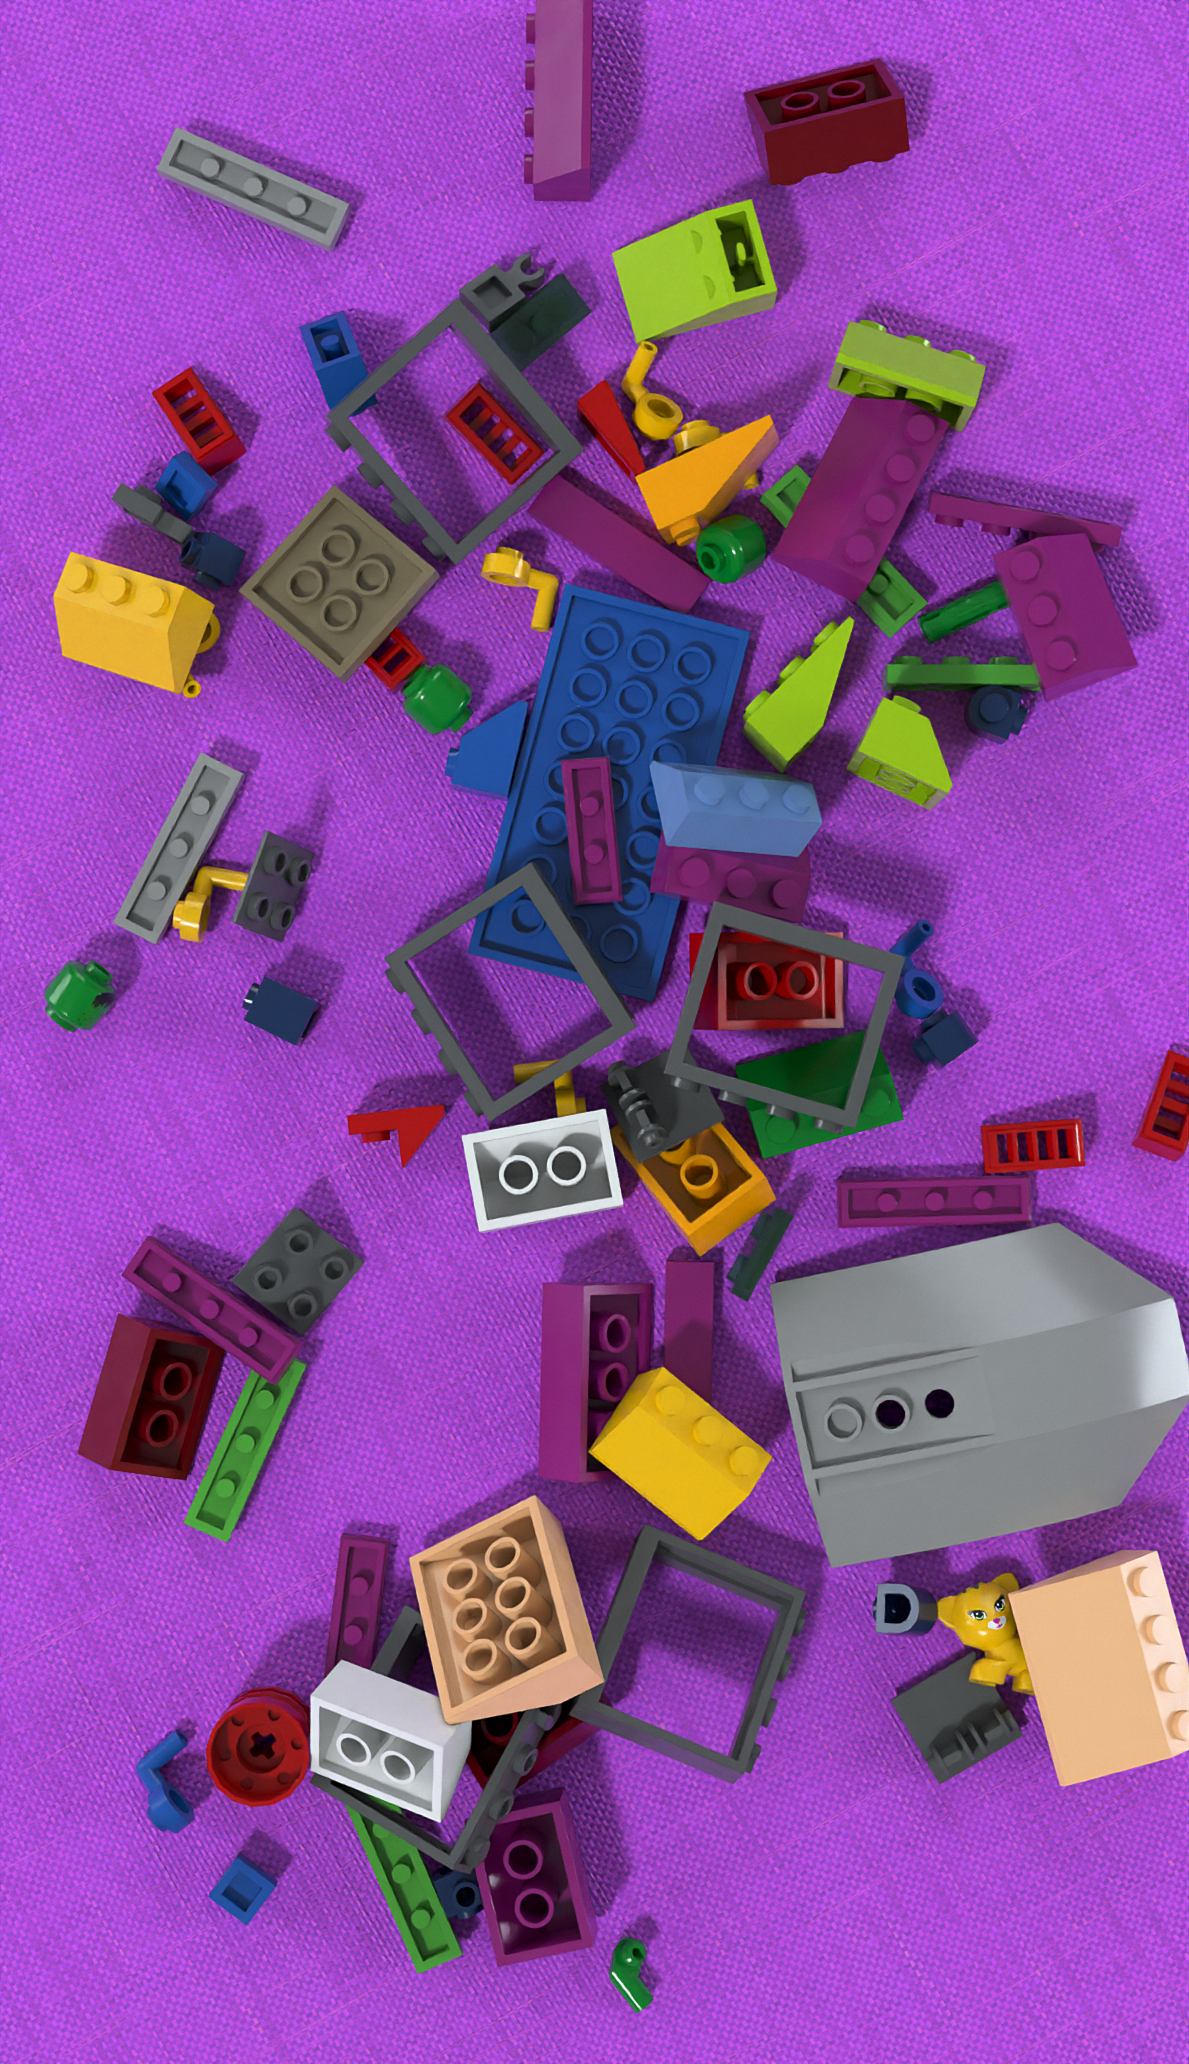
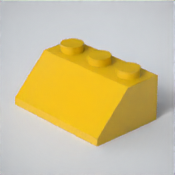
M71 551L53 595L62 656L178 695L181 694L215 606L185 586Z
M664 1367L638 1374L588 1451L698 1541L703 1540L749 1496L773 1457Z

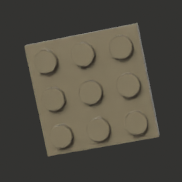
M333 485L241 587L239 592L345 684L441 576L423 558L336 485Z

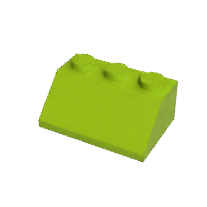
M860 320L859 324L849 321L827 388L857 398L907 400L949 423L948 428L962 432L975 408L986 366L976 363V357L964 351L951 350L949 353L931 348L932 344L928 340L918 336L906 335L904 338L888 334L884 326L873 321Z
M894 696L893 700H889L883 697L869 718L845 771L931 811L949 794L953 784L930 720L919 714L921 710L919 705L906 698Z

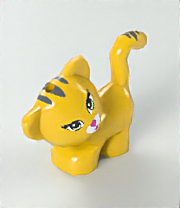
M1001 1573L991 1582L983 1581L963 1589L957 1596H948L937 1600L938 1619L946 1627L953 1629L964 1645L985 1652L986 1658L976 1660L970 1667L969 1682L995 1687L996 1684L1003 1685L1006 1675L1013 1676V1691L1035 1696L1008 1596L1009 1593L1019 1590V1583L1013 1573Z

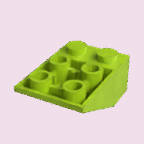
M752 199L705 211L612 252L613 262L637 345L642 341L651 342L774 308L777 287Z
M850 616L840 626L834 620L830 622L813 640L814 644L809 649L812 654L806 660L798 655L780 673L779 676L781 678L776 682L779 687L772 695L764 689L745 709L746 713L742 718L746 722L741 735L780 773H783L815 741L823 727L855 622Z

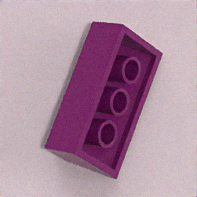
M536 0L535 14L526 13V44H535V60H526L525 89L534 91V107H525V137H534L533 154H524V184H533L534 201L591 202L593 0Z
M853 397L771 559L856 603L869 585L949 423L907 400Z
M543 1282L538 1477L574 1483L621 1479L588 1451L638 1374L650 1371L652 1284Z

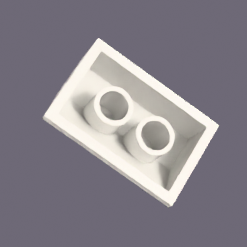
M606 1109L462 1135L480 1233L624 1207Z
M341 1659L311 1694L310 1771L441 1823L446 1816L471 1748L472 1721L449 1725L444 1720L440 1697Z

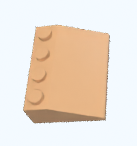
M536 1495L409 1558L444 1720L449 1725L560 1704L604 1682L561 1522Z
M1120 1550L1008 1594L1060 1786L1066 1787L1165 1760L1189 1750V1665L1158 1551Z

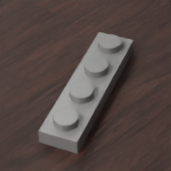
M179 127L175 128L156 169L159 176L331 253L351 212L350 204Z
M200 752L113 921L114 924L159 946L173 918L177 901L183 899L245 778L243 773Z

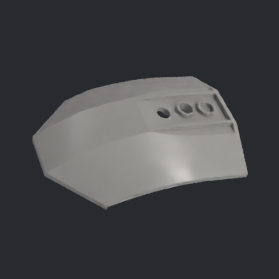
M1059 1222L902 1257L770 1283L786 1397L804 1480L831 1568L1006 1535L1075 1519L1120 1506L1189 1402V1363L1174 1296ZM942 1389L951 1394L954 1399V1409L948 1416L936 1417L927 1410L925 1401L931 1391ZM885 1400L899 1402L905 1411L904 1421L898 1426H887L882 1423L877 1413L881 1402Z

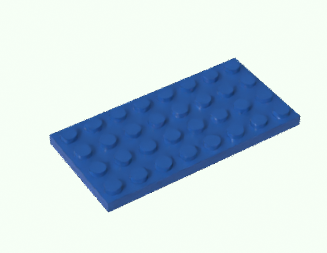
M565 583L484 892L530 862L536 863L618 992L625 996L653 1003L680 899L649 893L662 832V823L649 766L653 760L716 766L751 631ZM609 756L623 901L575 906L561 761ZM523 887L477 916L468 954L586 985Z

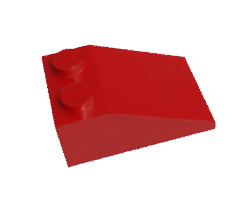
M743 932L720 933L692 1030L844 1028L843 961ZM822 932L843 938V932ZM689 933L690 978L704 933Z

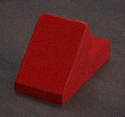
M445 1104L349 1115L347 1116L349 1135L361 1134L362 1143L391 1140L390 1131L398 1130L402 1168L408 1166L445 1118L447 1109Z

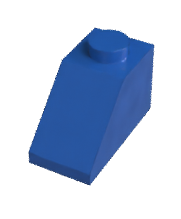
M344 311L299 327L329 410L368 376ZM375 393L349 417L359 415L368 407L378 404Z
M517 701L462 736L459 749L450 748L445 776L452 777L451 786L453 790L508 801L530 711L528 702Z

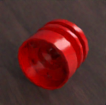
M276 1686L254 1687L237 1696L213 1727L206 1747L207 1769L216 1787L232 1801L250 1807L270 1806L289 1797L303 1781L310 1767L311 1710L309 1706L292 1691ZM271 1733L275 1736L276 1739L272 1746L265 1744L261 1747L256 1742L260 1735L265 1737Z

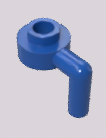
M923 919L919 920L889 950L891 953L905 957L894 994L896 1005L905 1015L920 1020L927 1019L943 1003V992L937 981L927 972L916 969L910 957L934 933L932 925Z
M178 1729L145 1755L136 1765L137 1774L150 1792L147 1797L150 1806L147 1808V1814L150 1820L159 1830L163 1832L170 1830L176 1834L181 1832L195 1819L193 1809L188 1800L174 1785L166 1782L159 1771L162 1766L189 1744L185 1735Z

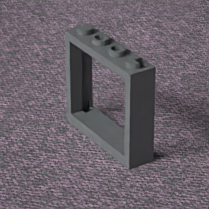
M459 298L453 299L323 416L329 424L324 431L333 440L332 442L343 453L350 448L362 462L356 468L362 477L375 490L382 485L394 499L389 504V507L407 527L414 522L426 537L420 541L423 547L439 563L446 559L450 564L457 565L584 450L583 446ZM447 327L456 335L554 452L551 457L456 542L348 419L356 409Z
M530 862L384 957L390 966L385 970L388 980L400 995L404 992L408 994L416 1007L411 1011L415 1022L425 1035L433 1033L442 1047L437 1052L440 1061L450 1075L454 1076L457 1073L460 1075L468 1090L463 1092L467 1103L478 1117L485 1114L489 1122L640 1025L540 868L534 862ZM523 887L612 1026L496 1100L408 961Z
M714 901L663 1073L673 1075L670 1085L699 1093L701 1084L720 1089L718 1099L746 1107L748 1098L768 1103L765 1113L793 1121L796 1112L815 1117L813 1127L840 1135L843 1125L855 1129L905 957ZM722 926L883 973L843 1109L683 1063Z
M644 1524L634 1540L595 1643L604 1682L575 1696L568 1715L734 1784L745 1772L751 1774L754 1763L760 1755L761 1745L756 1744L755 1740L760 1726L767 1728L773 1717L777 1705V1699L771 1697L776 1680L783 1682L791 1665L793 1655L786 1652L791 1636L798 1637L806 1621L804 1617L807 1610L801 1608L806 1591ZM652 1559L777 1611L727 1756L599 1702Z
M404 1605L370 1671L405 1684L427 1643L420 1611ZM555 1704L525 1711L455 1846L365 1792L318 1773H314L309 1783L448 1868L470 1874L473 1868L478 1867L487 1856L490 1848V1841L488 1839L497 1822H501L510 1812L514 1803V1795L512 1793L521 1776L527 1775L534 1766L538 1756V1749L536 1747L545 1730H550L558 1720L562 1705Z

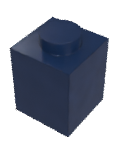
M264 977L261 985L255 982L252 984L244 999L242 1008L248 1011L244 1021L295 1046L301 1047L322 1004Z

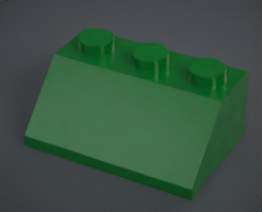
M866 1030L734 1066L737 1079L843 1109ZM880 1046L855 1129L843 1125L840 1135L813 1127L815 1119L813 1116L796 1112L792 1121L765 1113L768 1103L748 1098L746 1111L760 1159L904 1120L892 1075Z

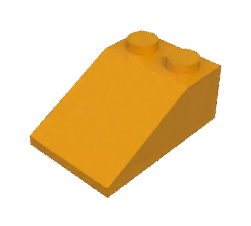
M770 414L635 476L655 525L668 545L677 542L678 546L681 547L695 542L699 533L718 519L746 482L780 443Z
M721 1122L641 1164L638 1163L620 1125L618 1124L610 1130L614 1146L699 1257L776 1200L766 1176Z

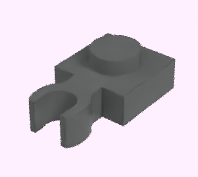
M530 253L520 255L514 261L513 267L506 273L497 264H494L459 289V300L491 332L526 307V295L523 292L534 291L543 285L545 269L542 267L531 275L523 273L524 270L531 267Z
M121 483L111 498L119 510L157 533H162L182 547L191 536L194 537L196 534L192 530V526L169 514L160 506L163 501L160 496L140 484L133 490Z

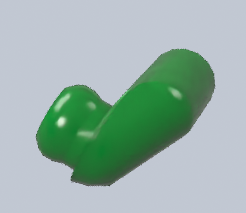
M629 1937L622 1939L613 1949L609 1979L632 2010L638 2013L652 2002L654 1996L639 1978L642 1960H645L647 1955L646 1948L640 1940Z

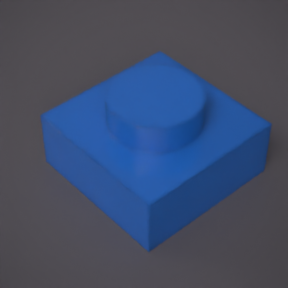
M183 451L172 457L154 489L186 521H189L200 514L218 484L186 451Z
M239 1852L210 1891L208 1897L247 1926L275 1889L278 1881Z

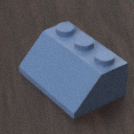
M654 760L649 766L667 846L798 857L823 824L813 784L783 773Z

